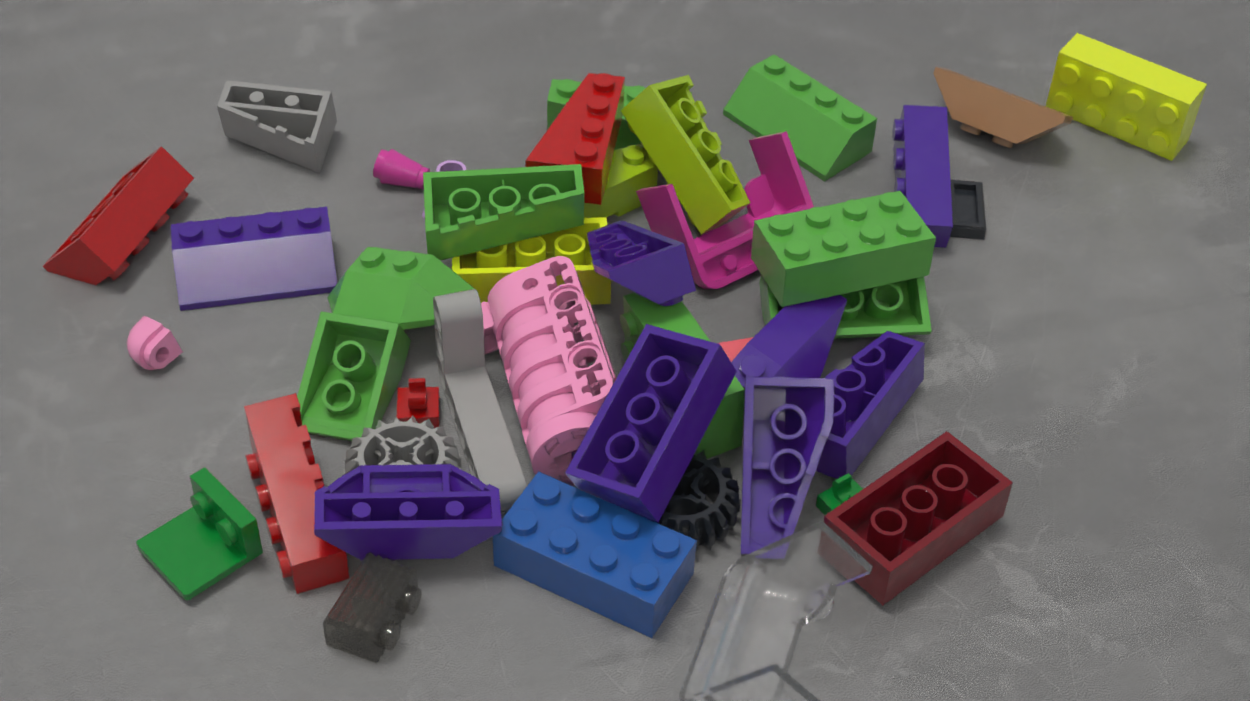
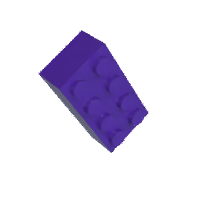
M646 324L565 472L574 485L582 491L637 515L659 522L737 372L721 345Z

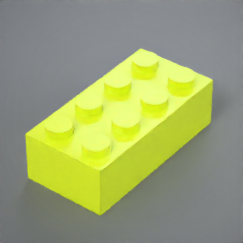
M1076 33L1059 51L1046 107L1070 115L1077 122L1172 161L1189 141L1207 84Z
M607 217L584 218V225L453 257L452 271L478 291L480 302L482 303L484 301L488 302V295L491 289L505 276L549 258L565 256L573 262L585 297L590 304H611V280L595 272L587 232L607 226ZM562 274L556 276L558 286L565 284Z

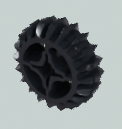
M704 450L697 455H693L659 522H656L697 540L696 551L699 545L711 550L715 540L724 542L725 537L728 535V530H733L737 522V513L740 512L741 504L738 480L732 479L731 468H721L719 457L707 460ZM706 495L711 499L713 504L706 500Z

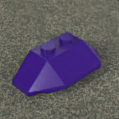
M451 464L360 465L339 477L327 488L324 486L315 491V536L360 560L453 559L502 531L499 489L491 484H484L475 476Z

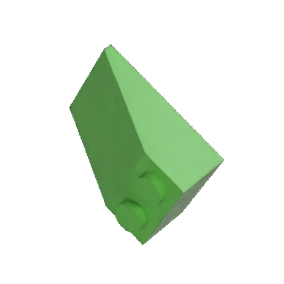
M320 312L297 395L301 409L302 426H307L309 434L352 441V438L362 437L364 427L376 429L378 420H382L401 380L411 342L398 323Z

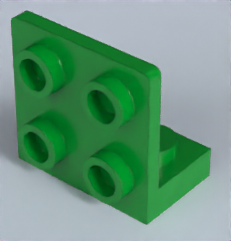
M205 467L190 475L194 493L190 497V501L193 507L136 542L138 550L184 600L194 598L263 554L257 519Z

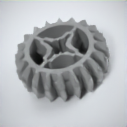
M395 416L392 423L385 424L378 420L375 430L364 427L362 437L352 438L351 449L346 450L343 473L345 475L360 465H426L433 463L451 464L461 469V455L458 453L454 438L447 436L443 426L434 428L430 419L419 424L414 416L408 421H400Z

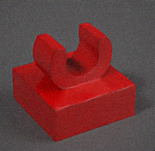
M410 378L408 381L409 387L397 389V418L400 421H408L414 416L419 424L430 419L434 428L439 427V387H426V378Z

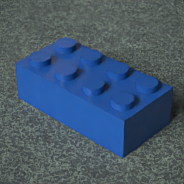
M539 471L502 518V531L492 537L494 566L650 638H653L694 574L697 540Z

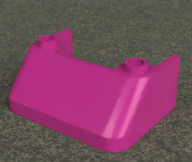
M787 131L755 137L749 140L761 175L751 179L744 188L750 204L746 206L748 213L693 239L673 184L643 188L636 191L651 231L684 243L693 280L699 287L703 289H719L758 270L751 259L754 220L814 207Z

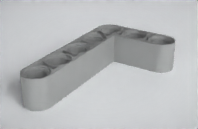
M476 289L434 296L433 311L439 377L470 474L484 484H491L498 488L501 512L507 511L512 507L527 485L485 367L483 313L478 292Z

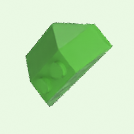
M367 247L347 269L327 298L332 313L398 323L405 330L434 325V296L475 288L432 254Z

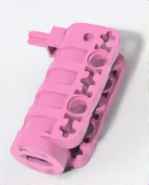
M556 256L513 272L493 286L488 295V302L484 301L481 303L485 354L499 349L534 474L536 475L539 471L566 484L575 486L565 472L617 377L590 302L585 297L573 262L565 256ZM562 274L565 284L558 286L556 276ZM595 361L593 365H588V363Z

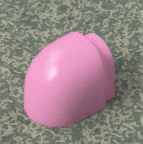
M143 316L132 327L126 342L129 356L139 366L151 371L166 367L183 353L172 332L161 323L147 316Z

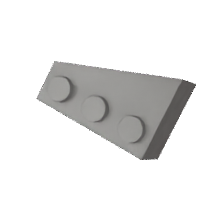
M226 80L217 104L225 136L317 173L321 172L337 123L331 91Z

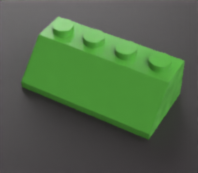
M775 54L749 68L723 109L724 116L756 137L787 131L798 164L824 182L870 154L873 149L877 124L876 117Z
M761 275L759 286L762 316L766 325L784 307H781ZM924 276L841 294V296L847 299V303L834 338L879 337L886 331L902 336L928 335L932 332Z

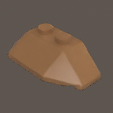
M935 67L933 72L951 118L962 122L960 129L975 135H980L981 130L994 135L992 141L1002 146L1012 148L1013 143L1026 144L1072 122L1073 117L952 70Z

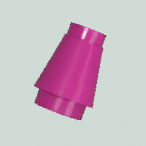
M382 149L375 161L373 177L380 179L382 184L424 189L423 172H430V169L423 167V165L394 149H390V151Z

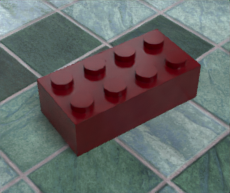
M946 431L826 514L823 521L819 551L881 605H885L1002 518L1013 482Z

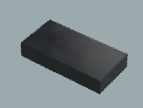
M951 180L953 228L950 237L984 240L986 220L982 182Z

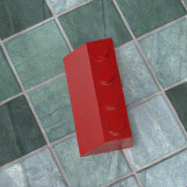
M162 146L122 176L42 267L48 272L92 285L99 284L107 277L115 280L130 265L126 258L130 254L135 256L149 243L150 239L146 236L150 230L153 232L157 231L169 219L170 216L166 211L170 207L175 209L186 199L189 193L185 189L194 177Z

